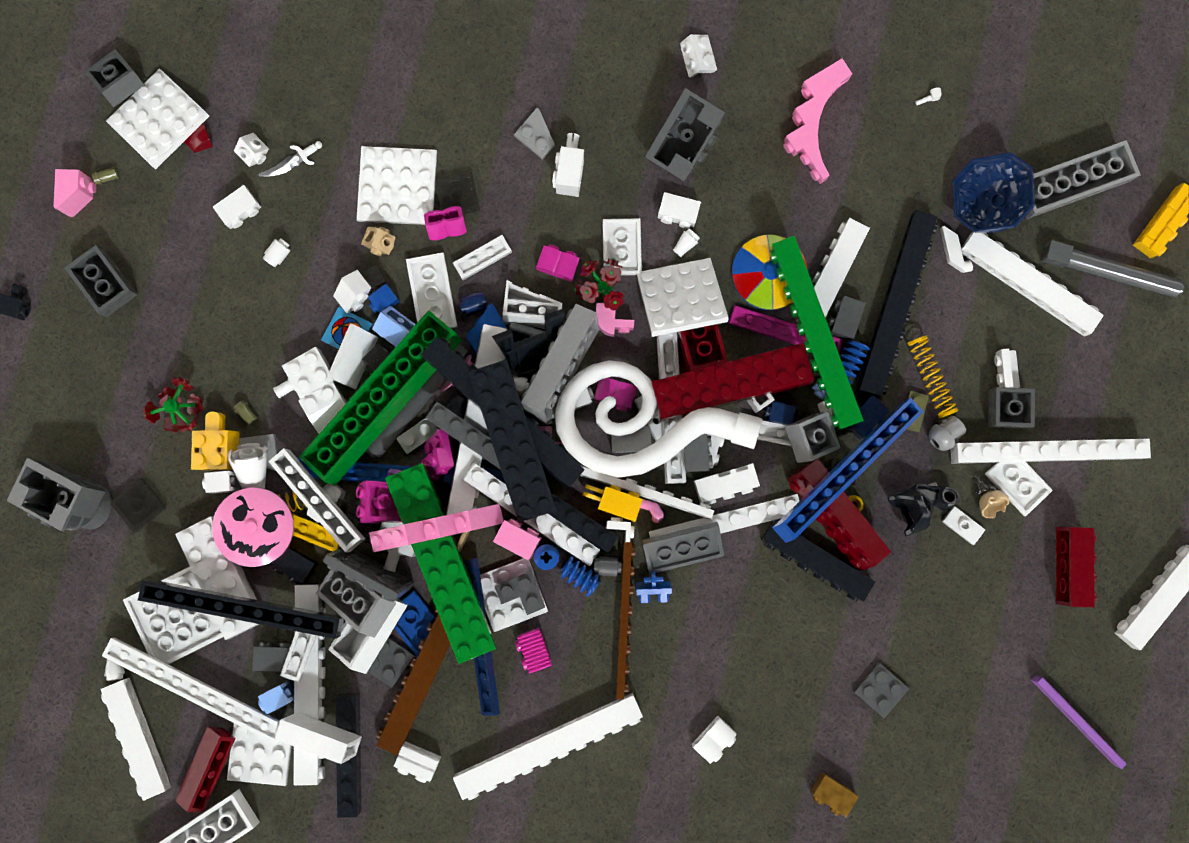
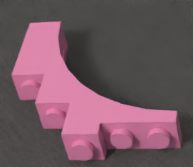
M843 59L804 81L801 92L803 97L809 100L795 108L792 117L795 125L800 126V128L788 134L783 144L787 153H791L793 157L799 153L801 154L800 159L802 163L809 166L811 177L815 181L818 180L820 184L826 181L830 175L822 161L819 150V119L829 97L841 85L847 82L852 75Z
M500 504L378 530L369 534L373 552L503 524Z

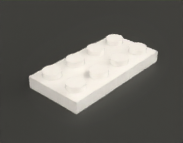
M444 253L406 259L417 322L429 310L451 329L458 328Z

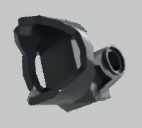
M934 482L928 485L917 483L909 490L890 496L887 499L891 505L900 508L903 519L907 524L904 531L906 537L929 527L934 507L947 510L957 503L959 496L953 488L941 487Z

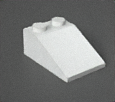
M330 382L298 400L318 434L347 403L338 385L334 382Z

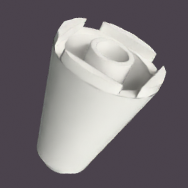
M247 443L237 446V450L232 452V449L229 450L227 453L228 461L241 488L265 489L268 458L267 447L265 445L260 447L259 443Z

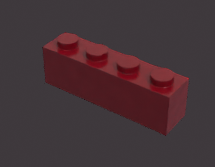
M207 726L175 799L187 812L203 813L236 739L225 729Z

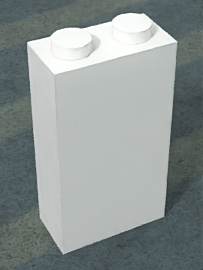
M295 713L281 719L275 728V732H277L276 740L340 764L356 756L362 736L300 713Z

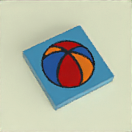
M338 307L321 340L339 349L350 323L367 332H370L373 324L351 312L347 314L343 308Z

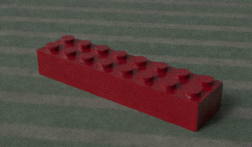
M804 343L655 380L651 383L657 401L656 407L660 422L686 416L697 409L706 407L718 408L808 385L814 381Z

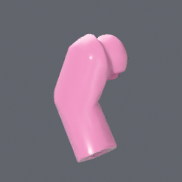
M643 499L640 508L649 510L652 514V521L660 523L664 518V513L659 504Z

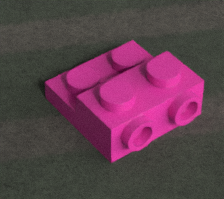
M439 429L425 442L424 450L427 456L421 462L425 463L431 481L439 480L442 475L448 473V470L454 466L448 434Z
M364 481L360 483V486L356 489V496L360 498V506L357 507L356 515L360 518V523L402 522L386 482Z

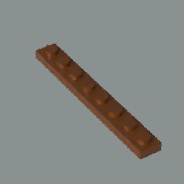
M624 541L616 682V699L624 700V694H628L629 683L625 682V674L629 675L630 663H626V655H630L631 646L630 643H627V635H631L632 626L631 623H628V615L632 616L633 606L629 604V596H633V584H630V576L634 577V565H631V557H635V545H632V541Z

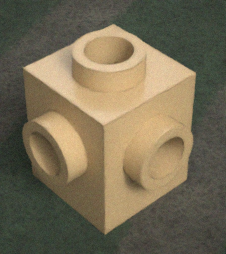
M367 227L361 245L371 249L370 252L377 256H381V254L389 255L394 247L396 237L389 234L390 231L383 227Z

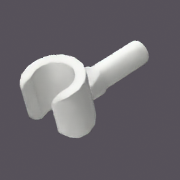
M941 88L931 89L930 96L915 101L916 105L927 101L939 100Z

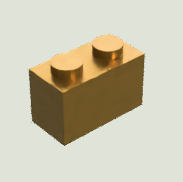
M821 772L810 790V793L814 796L812 798L814 801L822 806L824 803L830 806L829 810L837 816L842 814L847 817L859 798L855 792L824 772Z

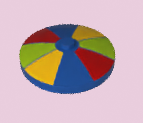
M777 235L758 236L745 243L735 256L732 265L734 287L740 297L755 308L778 310L791 304L790 300H786L783 292L784 282L780 283L776 273L778 266L777 264L773 265L770 257L772 244L786 239ZM801 252L802 257H803V260H804L805 265H806V268H807V263H806L805 257H804L803 253Z

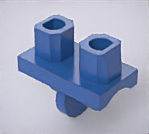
M651 571V577H644V582H636V593L639 596L640 603H649L650 595L657 594L658 602H668L669 594H672V587L670 581H663V576L656 577L655 571Z

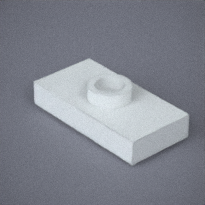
M955 506L950 509L942 520L944 524L972 545H975L985 531L984 528Z

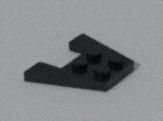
M562 309L544 316L545 332L517 343L513 342V335L510 330L492 336L518 378L540 369L541 360L547 357L549 346L552 341L555 342L558 337V330L563 324L565 312Z

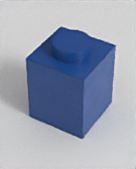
M387 284L368 297L371 301L368 305L374 313H380L387 307H394L400 302Z

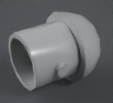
M951 415L947 419H943L940 425L935 424L929 431V440L938 450L946 451L955 447V443L959 442V438L966 433V428L961 420Z

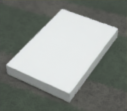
M640 218L603 219V261H608V258H615L619 261L618 265L623 266L619 268L621 275H637V273L642 271Z
M350 323L327 377L356 390L378 337Z
M997 462L985 473L988 479L1000 491L1008 495L1009 501L1023 516H1027L1053 491L1026 462Z

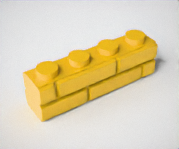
M1181 183L1173 189L1134 242L1133 246L1150 259L1155 256H1161L1167 249L1165 246L1167 242H1171L1177 236L1178 232L1176 230L1178 227H1182L1188 221L1189 185Z

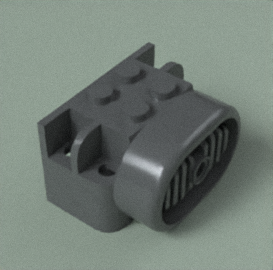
M685 88L645 157L685 181L699 162L703 163L708 155L706 151L716 142L719 126L725 112Z
M28 457L7 499L11 504L26 511L28 517L40 519L41 524L48 527L53 526L63 532L66 529L70 531H75L79 528L87 530L96 529L105 523L112 509L111 495L104 486L80 475L73 474L55 464Z

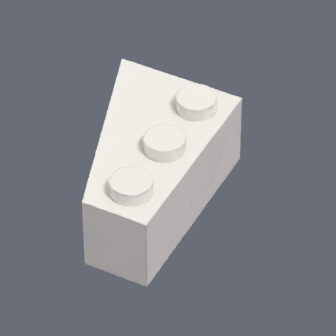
M508 280L506 281L503 307V322L505 325H510L511 322L524 326L546 329L544 316L562 309V303L541 294L537 295L525 287L521 288Z
M753 463L693 481L699 502H704L707 505L716 503V499L723 497L724 500L734 498V493L741 492L744 495L753 492L752 488L760 486Z

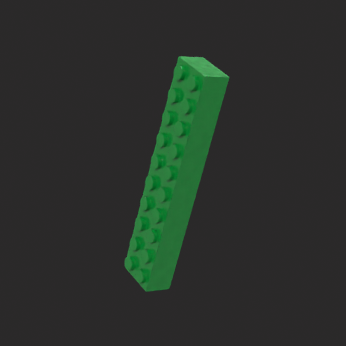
M795 235L773 243L770 257L773 265L777 264L778 266L776 273L780 283L784 282L785 284L783 292L786 300H790L792 303L790 311L793 319H798L799 323H797L796 327L800 337L804 336L805 338L804 346L807 355L811 354L812 360H810V365L813 373H818L819 378L816 381L820 391L824 390L826 397L823 400L826 408H831L833 415L830 418L833 427H838V430L860 423L864 421Z
M428 310L299 456L324 482L335 486L434 374L436 369L420 356L436 337L439 339L443 337L451 344L449 348L454 351L462 342L457 333L431 311Z
M425 463L385 478L403 525L445 516ZM453 535L411 544L458 664L495 650L496 642Z

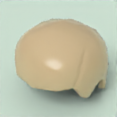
M999 490L984 493L979 500L982 516L985 518H995L997 511L1005 512L1010 500L1008 495Z

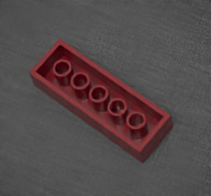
M817 458L801 467L786 480L789 482L790 488L797 492L802 499L829 472ZM844 491L815 519L823 525L826 534L833 538L837 543L838 549L848 557L851 566L858 571L875 567L891 553L890 549Z

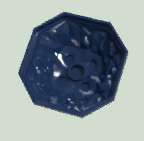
M1012 152L971 159L953 180L954 217L974 233L1002 232L1017 227L1035 206L1033 167Z

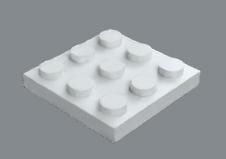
M523 558L480 575L485 610L493 632L548 612L530 560ZM531 571L545 608L527 615L520 597L501 605L494 586Z
M234 723L232 736L236 739L230 751L227 780L286 786L292 745L281 741L277 745Z

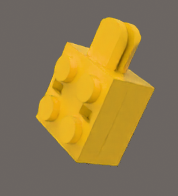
M213 411L207 413L205 416V431H192L191 470H233L228 461L227 453L231 449L232 452L237 450V446H239V432L225 430L224 414Z
M612 484L610 487H605L604 490L585 485L586 489L602 494V498L587 492L582 494L585 497L599 501L598 510L632 522L636 521L643 499L639 498L640 494L628 491V494L621 492L622 488Z

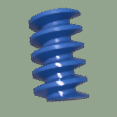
M847 341V347L843 348V354L839 356L849 383L853 384L849 378H856L853 370H860L856 364H863V361L859 358L866 357L867 355L863 350L869 351L870 348L860 342Z
M542 545L534 553V562L540 569H552L559 561V551L553 545ZM545 552H548V555H552L548 562L542 558Z
M570 556L560 570L562 572L561 578L564 579L568 576L567 583L575 581L574 588L581 585L580 592L588 590L586 596L589 597L601 582V580L598 581L599 575L596 574L591 577L592 570L590 569L585 572L586 566L583 565L579 568L580 561L577 560L572 563L574 557Z

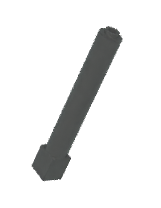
M1054 240L1049 241L1044 246L1041 258L1043 263L1061 268L1068 267L1173 298L1181 295L1184 290L1183 281L1178 278L1073 249L1074 246Z
M460 344L454 350V352L459 351L465 358L470 354ZM436 370L369 446L366 453L374 459L376 456L381 458L445 382L446 378Z

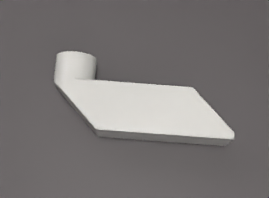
M942 226L940 232L947 263L962 273L972 271L973 265L971 260L964 261L958 235Z

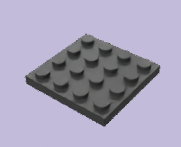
M342 548L327 554L323 560L332 571L344 573L345 577L353 582L357 580L363 584L365 589L372 592L375 590L387 601L397 600L410 590L414 583L397 572L383 569L384 565L355 549L351 552H345Z

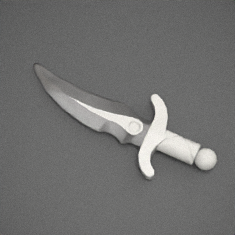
M317 141L315 145L312 144L304 150L298 146H290L291 149L296 150L298 153L287 156L276 166L258 175L269 177L286 173L294 166H299L302 161L308 165H314V162L309 161L307 156L320 149L322 143Z

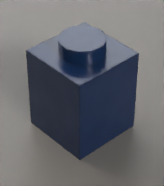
M773 401L770 403V406H766L765 416L768 422L789 425L793 422L796 407Z

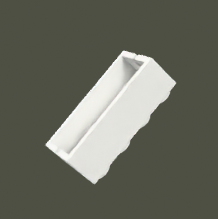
M399 598L394 601L396 603L395 607L375 638L357 632L345 621L341 636L334 639L328 650L349 669L366 674L407 605Z

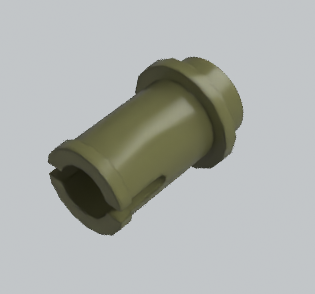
M115 167L100 172L96 170L92 174L96 185H103V182L119 178Z
M242 400L234 406V412L238 413L249 426L258 418L247 406L248 403Z

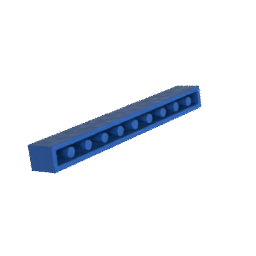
M911 397L901 402L772 527L785 543L795 540L924 411Z

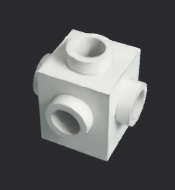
M254 133L239 138L234 152L250 167L263 163L269 148Z

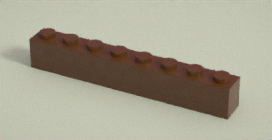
M439 614L435 621L431 620L426 630L430 633L427 639H422L418 647L421 652L418 657L414 656L409 666L413 669L410 675H405L401 683L404 688L401 693L397 692L392 702L395 704L393 711H388L384 719L387 724L384 729L380 728L375 738L378 740L377 747L398 756L450 646Z

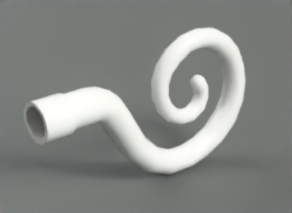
M609 360L592 364L579 371L566 384L559 396L555 411L556 431L566 450L578 462L589 469L618 478L641 475L668 462L702 434L731 440V443L754 449L763 421L762 418L741 412L738 414L720 408H701L690 412L654 444L637 453L623 456L604 454L591 447L582 438L575 424L574 412L576 403L588 386L608 377H621L631 381L642 395L643 404L639 413L634 418L623 423H615L608 418L609 410L616 404L614 397H605L599 403L595 412L596 423L606 434L623 436L636 432L644 427L653 417L657 405L650 378L635 366L625 362Z

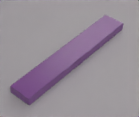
M1035 675L1031 681L1114 766L1123 769L1126 762L1043 677Z

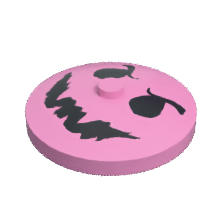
M246 488L232 493L219 505L213 518L212 533L217 548L227 559L238 565L256 567L276 560L286 551L293 537L294 520L289 506L280 496L262 488Z

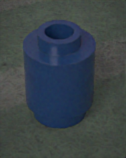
M475 292L462 297V302L459 303L462 313H467L468 316L484 310V307L488 306L483 292Z

